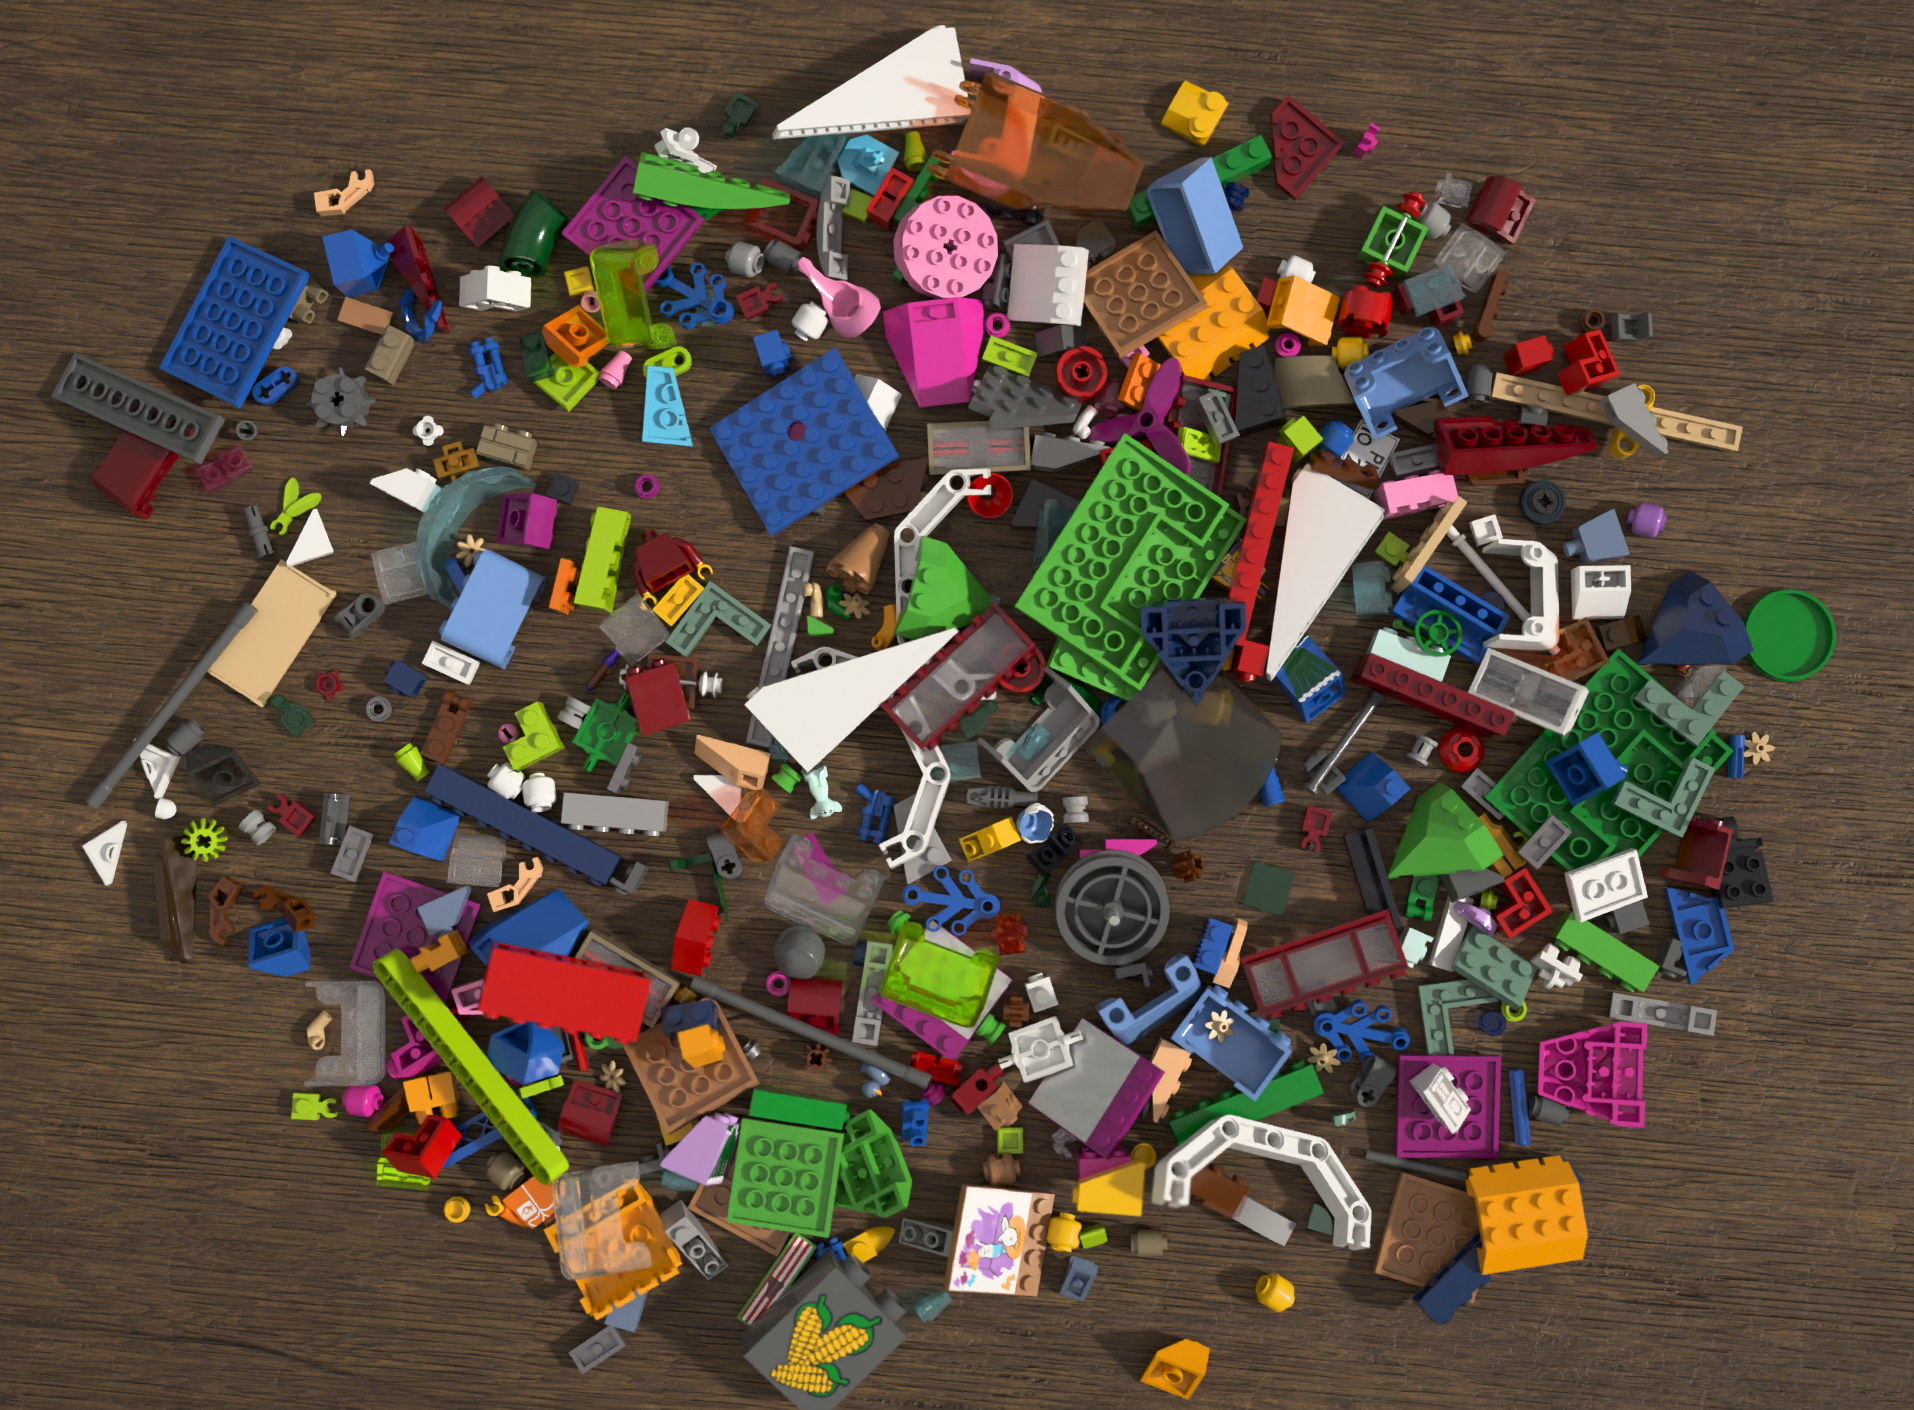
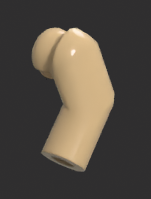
M815 582L812 584L805 583L803 594L811 596L810 616L822 618L823 596L820 586Z

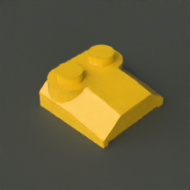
M1184 81L1160 125L1204 148L1229 102L1225 101L1224 97L1218 92H1208Z

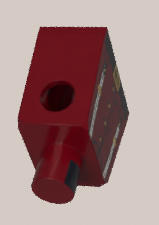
M994 1061L984 1070L981 1067L975 1068L957 1086L951 1089L946 1096L961 1114L969 1115L998 1088L994 1081L1004 1072ZM978 1080L982 1082L980 1090H977L975 1085Z

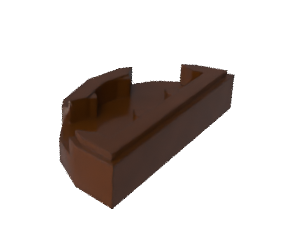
M403 1087L365 1124L368 1130L375 1133L388 1128L392 1130L405 1120L409 1114V1106Z

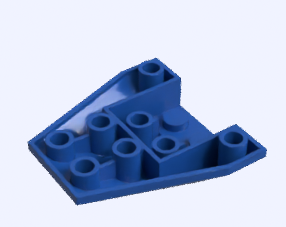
M557 889L487 924L468 941V944L486 966L492 941L568 956L589 924V921L560 889Z

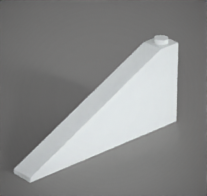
M943 25L933 27L778 124L772 134L773 139L965 123L971 115V109L955 27L946 28Z
M1308 463L1303 469L1299 468L1292 478L1291 501L1266 671L1267 679L1270 681L1273 680L1379 526L1385 514L1384 508L1332 477L1311 470V466Z
M952 628L777 682L762 689L757 686L747 695L749 701L745 706L798 763L809 772L959 631L957 628Z

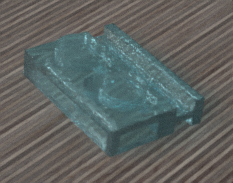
M1453 263L1417 275L1403 282L1411 305L1415 309L1416 317L1466 297L1461 289V283Z
M976 741L938 746L950 770L949 782L981 778ZM936 768L931 772L930 777L934 781H941L945 776V772L940 768Z

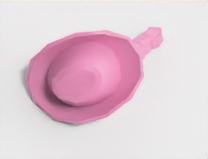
M804 257L799 259L797 262L799 271L808 276L810 282L820 293L823 306L827 312L826 316L837 333L844 338H855L874 322L881 309L879 299L863 287L846 281H835L824 277L815 269L809 259Z

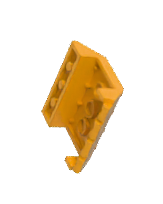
M1225 264L1215 274H1188L1207 302L1208 308L1157 337L1171 358L1175 357L1181 363L1182 375L1210 381V372L1216 377L1231 366L1229 358L1237 362L1240 359L1241 352L1251 349L1250 343L1256 348L1270 338L1267 331L1271 328L1266 326L1267 318L1262 307L1234 269L1228 264Z
M1560 1155L1542 1158V1165H1540L1538 1159L1518 1161L1517 1169L1513 1162L1492 1165V1173L1488 1166L1469 1169L1470 1176L1465 1181L1468 1195L1475 1197L1483 1246L1477 1248L1480 1273L1482 1275L1583 1259L1588 1235L1579 1182L1569 1162H1563Z
M636 1178L631 1179L544 1229L555 1253L561 1251L584 1296L580 1301L586 1313H589L591 1316L594 1315L596 1320L613 1311L612 1304L619 1308L635 1299L636 1290L642 1295L658 1286L657 1278L660 1277L662 1282L677 1275L679 1273L678 1266L682 1264L677 1245L664 1232L660 1213L653 1199Z

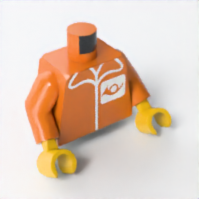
M561 1175L549 1185H543L533 1176L502 1200L504 1203L502 1204L498 1196H492V1201L496 1205L488 1206L485 1204L487 1213L491 1216L498 1215L522 1227L533 1229L541 1222H544L548 1228L561 1220L556 1211L565 1204V1178Z

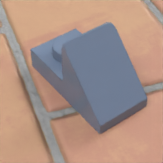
M1071 1256L1059 1294L1084 1302L1097 1275L1098 1266L1091 1261Z

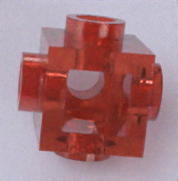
M1020 913L995 916L996 926L991 927L993 942H998L1000 956L1025 953L1024 938H1028L1027 923L1021 922Z

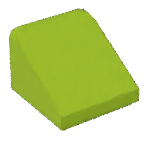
M1101 1223L1083 1228L1080 1233L1084 1249L1108 1241L1104 1226Z

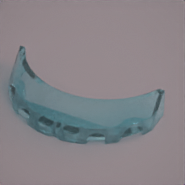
M498 466L465 473L451 484H447L436 494L430 502L429 509L424 512L416 536L418 538L417 554H415L421 578L428 594L433 600L451 609V605L456 598L451 585L450 575L444 566V562L450 560L453 541L467 516L481 503L499 493L519 488H534L536 486L534 481L510 467Z

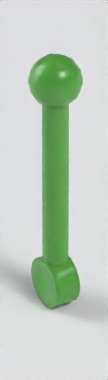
M1396 619L1393 621L1392 626L1394 629H1402L1414 636V630L1403 625L1402 620ZM1419 634L1421 640L1426 643L1428 638ZM1431 643V644H1430V646H1431V645H1434V646L1440 647L1439 644H1434V643Z

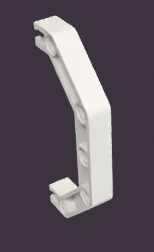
M959 469L948 472L896 528L894 548L897 620L900 610H905L909 593L905 590L904 584L906 580L914 579L918 561L914 560L921 536L927 537L964 496L991 495V485L983 487L984 490L970 489V476L983 475V479H988V477H991L990 469ZM959 475L963 478L964 485L960 490H955L952 487V479ZM907 528L912 529L915 534L913 541L910 543L906 542L903 538V532ZM897 635L899 644L908 642L905 637ZM932 656L922 667H926L934 657ZM953 657L933 678L953 697L959 700H966L975 692V680L989 679L994 672L969 673ZM962 679L968 682L969 690L967 693H962L958 690L957 683L959 680ZM996 692L993 695H991L988 699H995Z
M821 647L791 661V664L798 674L801 672L800 667L810 663H814L817 670L826 668L819 665L820 659L826 655L831 656L833 659L829 666L858 657L829 647ZM896 691L887 698V701L896 694ZM912 695L895 713L908 727L913 723H919L923 727L922 732L917 735L922 741L931 733V730ZM903 730L902 732L923 773V777L903 833L879 844L884 855L888 853L887 848L902 843L903 848L906 850L904 855L894 861L890 857L886 859L891 869L920 856L926 850L951 777L949 767L938 746L932 751L927 749L923 752ZM936 768H940L945 772V776L941 781H934L930 777L931 772ZM917 836L921 839V845L918 849L912 850L907 847V841L910 837Z
M1225 1115L1209 1121L1156 1165L1152 1203L1163 1204L1169 1202L1168 1207L1172 1208L1188 1205L1191 1176L1226 1148L1300 1165L1335 1218L1333 1245L1338 1247L1349 1245L1351 1250L1369 1248L1371 1228L1370 1207L1330 1145L1320 1137L1233 1115ZM1171 1166L1175 1170V1175H1173L1171 1171Z

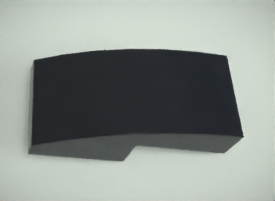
M1065 823L1026 858L1044 877L1083 841Z

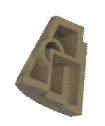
M1333 356L1275 358V374L1285 409L1297 407L1312 408L1328 405L1335 407L1356 404L1354 397L1350 394L1345 384L1344 376L1339 372V366Z

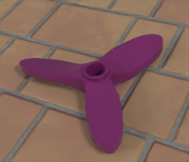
M1175 357L1169 358L1159 367L1146 392L1143 410L1138 414L1109 419L1093 426L1087 439L1090 441L1114 443L1118 442L1124 433L1131 438L1147 435L1162 459L1184 474H1189L1191 462L1183 444L1164 425V417L1174 403L1181 381L1182 367L1179 360ZM1153 418L1152 424L1147 427L1148 420Z

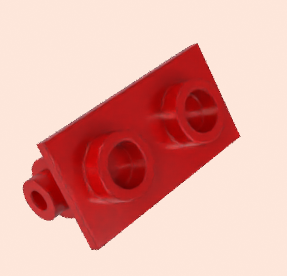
M919 1050L918 1052L913 1051L910 1066L932 1075L931 1080L954 1086L958 1085L963 1064L958 1063L957 1059L954 1061L942 1057L937 1058L934 1055L922 1053Z

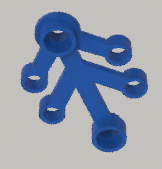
M700 262L694 263L690 267V272L694 278L695 290L674 278L669 267L656 280L657 286L663 288L670 287L687 298L673 302L664 301L660 305V311L665 318H672L678 311L701 306L706 309L694 314L689 312L681 314L679 322L685 330L694 328L696 323L712 320L716 324H725L734 315L731 303L725 301L723 289L726 286V282L721 274H714L710 277L709 283L714 291V301L707 298L704 281L707 271ZM702 269L700 273H695L696 270ZM721 280L718 285H714L716 281ZM668 307H672L670 311L665 312ZM686 319H691L689 323H684Z
M945 866L936 867L933 871V876L943 884L950 895L924 892L916 885H907L901 893L903 901L908 905H916L920 901L948 905L939 914L931 916L926 920V928L931 932L938 931L941 928V924L963 908L974 910L962 920H956L951 924V931L957 936L963 935L967 927L979 918L991 919L1000 910V903L997 897L992 894H984L975 882L974 874L970 870H962L958 875L960 883L967 885L975 899L963 896L950 878L949 871ZM942 868L945 870L946 875L944 878L937 877L936 872L938 869ZM965 872L971 876L968 882L962 880V874ZM910 890H915L917 893V897L914 900H910L907 896ZM986 901L992 904L990 911L983 909V904ZM932 919L938 921V927L935 929L929 927V922ZM957 923L963 925V930L960 933L954 930V926Z
M1361 999L1352 1001L1349 1006L1334 1014L1322 1011L1316 1015L1313 1021L1316 1033L1321 1036H1328L1337 1050L1336 1056L1341 1062L1349 1061L1352 1057V1052L1348 1045L1343 1044L1337 1032L1348 1034L1360 1054L1362 1064L1366 1056L1374 1054L1372 1050L1368 1049L1362 1038L1390 1043L1392 1048L1404 1050L1410 1043V1037L1402 1027H1395L1389 1032L1368 1028V1026L1377 1021H1389L1392 1013L1387 1005L1382 1004L1377 1006L1371 1013L1365 1015L1367 1007ZM1357 1006H1363L1359 1011L1354 1010ZM1382 1011H1387V1014H1386V1015H1384V1016H1380V1015H1379L1380 1012H1382ZM1352 1015L1361 1017L1350 1024L1342 1022ZM1325 1023H1330L1328 1027H1322ZM1398 1039H1404L1402 1042L1396 1043ZM1341 1051H1348L1347 1054L1340 1055Z

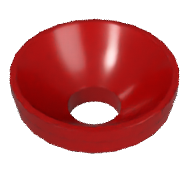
M991 472V477H988V479H983V475H978L972 480L970 489L982 490L986 485H991L995 489V494L990 499H984L981 495L967 496L971 509L977 515L984 518L1001 516L1012 504V486L1004 476L998 473Z
M1457 727L1447 731L1442 736L1438 745V755L1440 761L1447 769L1456 773H1466L1474 770L1481 764L1485 755V746L1477 732L1469 728ZM1462 742L1469 743L1472 748V752L1468 757H1462L1458 753V746Z

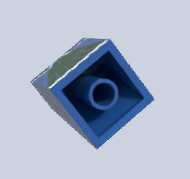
M1304 633L1273 678L1274 682L1306 723H1309L1347 694L1341 671L1306 633ZM1267 657L1266 664H1265L1266 670H1267V664H1268V657Z

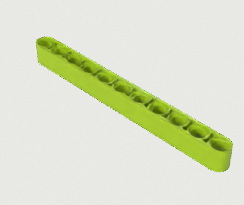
M394 949L374 961L373 970L376 976L541 1184L549 1185L565 1173L569 1168L565 1156L422 975L416 972L407 956L401 950Z

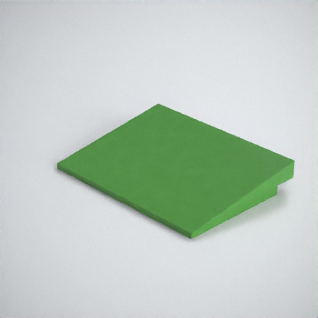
M1124 433L1014 607L1133 690L1141 691L1161 658L1149 641L1142 635L1140 607L1164 600L1199 598L1247 519L1228 507L1230 504Z

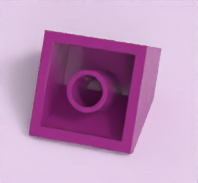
M533 493L504 494L496 543L532 549H550V543L553 539V523L557 513V499Z

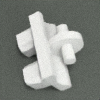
M665 128L660 131L663 139L654 145L659 156L670 157V159L681 162L685 159L692 162L699 159L698 154L692 151L699 142V135L696 130L684 128L678 133Z
M1550 943L1545 945L1530 960L1540 970L1538 975L1545 979L1543 987L1549 990L1554 985L1562 988L1564 984L1570 987L1575 981L1579 982L1583 975L1578 972L1581 961L1572 956H1567L1563 963L1556 959L1560 951L1559 948Z

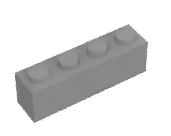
M564 793L561 823L568 824V829L583 830L584 825L593 826V831L608 832L609 827L619 828L618 833L634 834V829L644 830V835L659 836V831L666 832L669 801Z

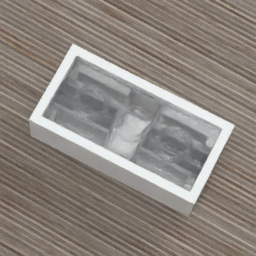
M1488 648L1468 691L1472 695L1515 712L1514 716L1566 738H1568L1589 692L1584 686Z

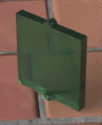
M1254 861L1243 904L1258 908L1263 913L1269 911L1284 916L1295 873L1280 869L1277 865L1269 866Z

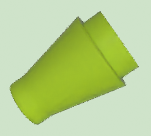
M909 132L905 135L904 165L907 166L909 171H922L928 161V157L920 139V134L918 132Z
M411 743L394 754L397 759L395 762L411 774L417 782L430 773L417 747H413Z

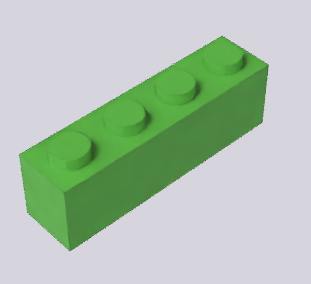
M1565 910L1550 934V937L1556 940L1554 945L1566 952L1569 949L1578 954L1576 956L1578 960L1588 966L1593 963L1599 967L1598 972L1609 979L1615 977L1620 980L1621 983L1619 985L1631 993L1634 991L1644 992L1660 967L1587 920L1581 923L1576 921L1573 911Z

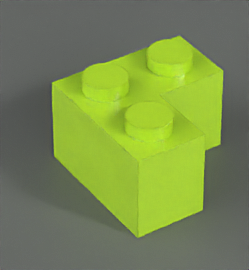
M535 702L515 712L525 736L503 747L513 770L521 771L565 749L543 703Z

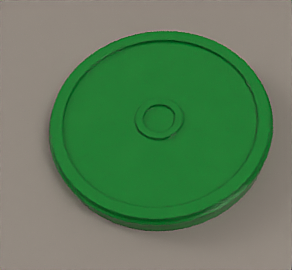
M1783 589L1767 593L1752 604L1743 620L1754 649L1746 657L1760 673L1771 679L1783 682L1806 679L1821 670L1833 654L1836 644L1834 620L1826 606L1816 597L1806 592Z

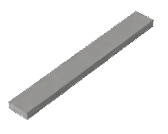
M789 547L758 687L760 689L787 680L805 599L803 587L809 581L814 551ZM752 713L746 743L771 748L774 736Z

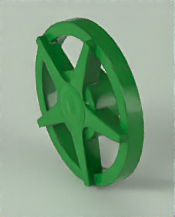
M1431 610L1423 614L1416 622L1414 637L1419 648L1426 654L1434 657H1444L1450 655L1459 647L1462 640V628L1452 614L1443 610ZM1438 615L1436 623L1431 626L1421 623L1428 616ZM1442 616L1448 618L1454 624L1456 630H1449L1442 623ZM1419 628L1427 632L1428 640L1425 644H1423L1420 638ZM1457 634L1456 643L1449 650L1445 640H1447L1449 635ZM1431 643L1439 644L1444 652L1430 650L1427 646Z

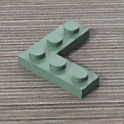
M710 581L669 636L666 643L685 657H688L717 617L758 646L772 625Z
M1723 670L1692 709H1690L1650 678L1633 700L1695 747L1703 740L1743 689L1744 685Z
M1689 757L1668 801L1626 781H1621L1611 804L1682 838L1715 768L1693 757Z
M1468 979L1417 985L1426 1054L1454 1055L1448 1008L1498 1002V998Z

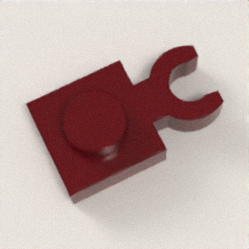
M777 283L769 284L763 292L757 286L736 296L747 321L770 311L768 303L778 304L783 301L782 294L776 297L771 295V292L778 288Z
M277 794L276 797L281 801V806L276 808L274 805L269 804L267 808L273 813L282 814L283 816L279 819V822L295 835L301 837L317 816L298 801H294L289 805V800L285 795Z
M1307 805L1300 829L1307 831V835L1301 839L1300 848L1305 849L1306 843L1311 840L1314 843L1313 852L1317 853L1320 850L1319 835L1327 836L1333 812Z

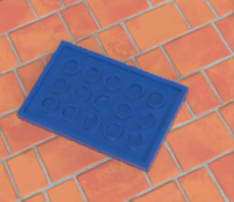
M228 236L159 369L241 409L311 274Z

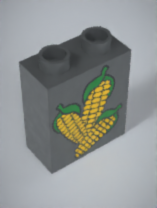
M830 1248L740 1335L743 1356L799 1410H832L907 1338L901 1321V1317L907 1312L905 1305L890 1289L885 1288L878 1295L868 1286L866 1282L872 1277V1274L863 1262L852 1253L842 1260Z

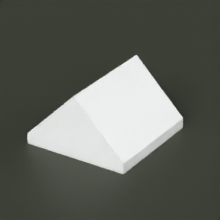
M856 374L854 379L886 431L902 394L877 378Z

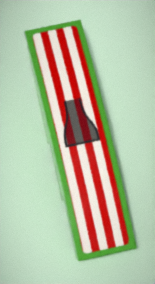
M794 1233L736 1318L750 1326L791 1286L817 1246L801 1234Z

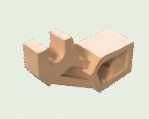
M370 169L365 170L366 177L363 180H359L356 171L351 172L349 185L342 192L339 189H332L314 193L316 211L321 216L345 214L358 200L368 192H371L374 186L373 172ZM332 199H339L338 205L332 206Z
M539 857L532 859L534 862L532 870L526 867L525 862L519 863L520 879L515 885L509 884L487 894L493 912L520 904L536 881L542 876L543 866ZM514 890V900L507 903L504 892Z
M1237 919L1235 930L1231 933L1227 952H1224L1217 975L1213 974V983L1230 988L1239 967L1241 957L1238 955L1246 934L1247 921Z

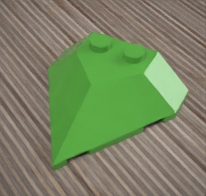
M921 536L914 560L918 561L905 610H900L894 635L917 640L952 628L958 629L972 624L971 621L977 615L981 616L990 607V602L993 599L947 543Z
M1438 782L1418 797L1388 874V879L1398 878V876L1414 875L1415 877L1450 874L1461 870L1483 871L1500 859L1503 853L1486 826L1453 789Z
M867 1110L850 1119L845 1127L846 1132L844 1134L834 1206L876 1214V1216L885 1218L908 1206L912 1179L894 1132L872 1110Z

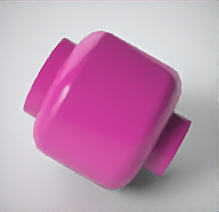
M355 1082L345 1090L342 1103L350 1115L369 1118L383 1106L384 1097L381 1095L380 1088L377 1085Z

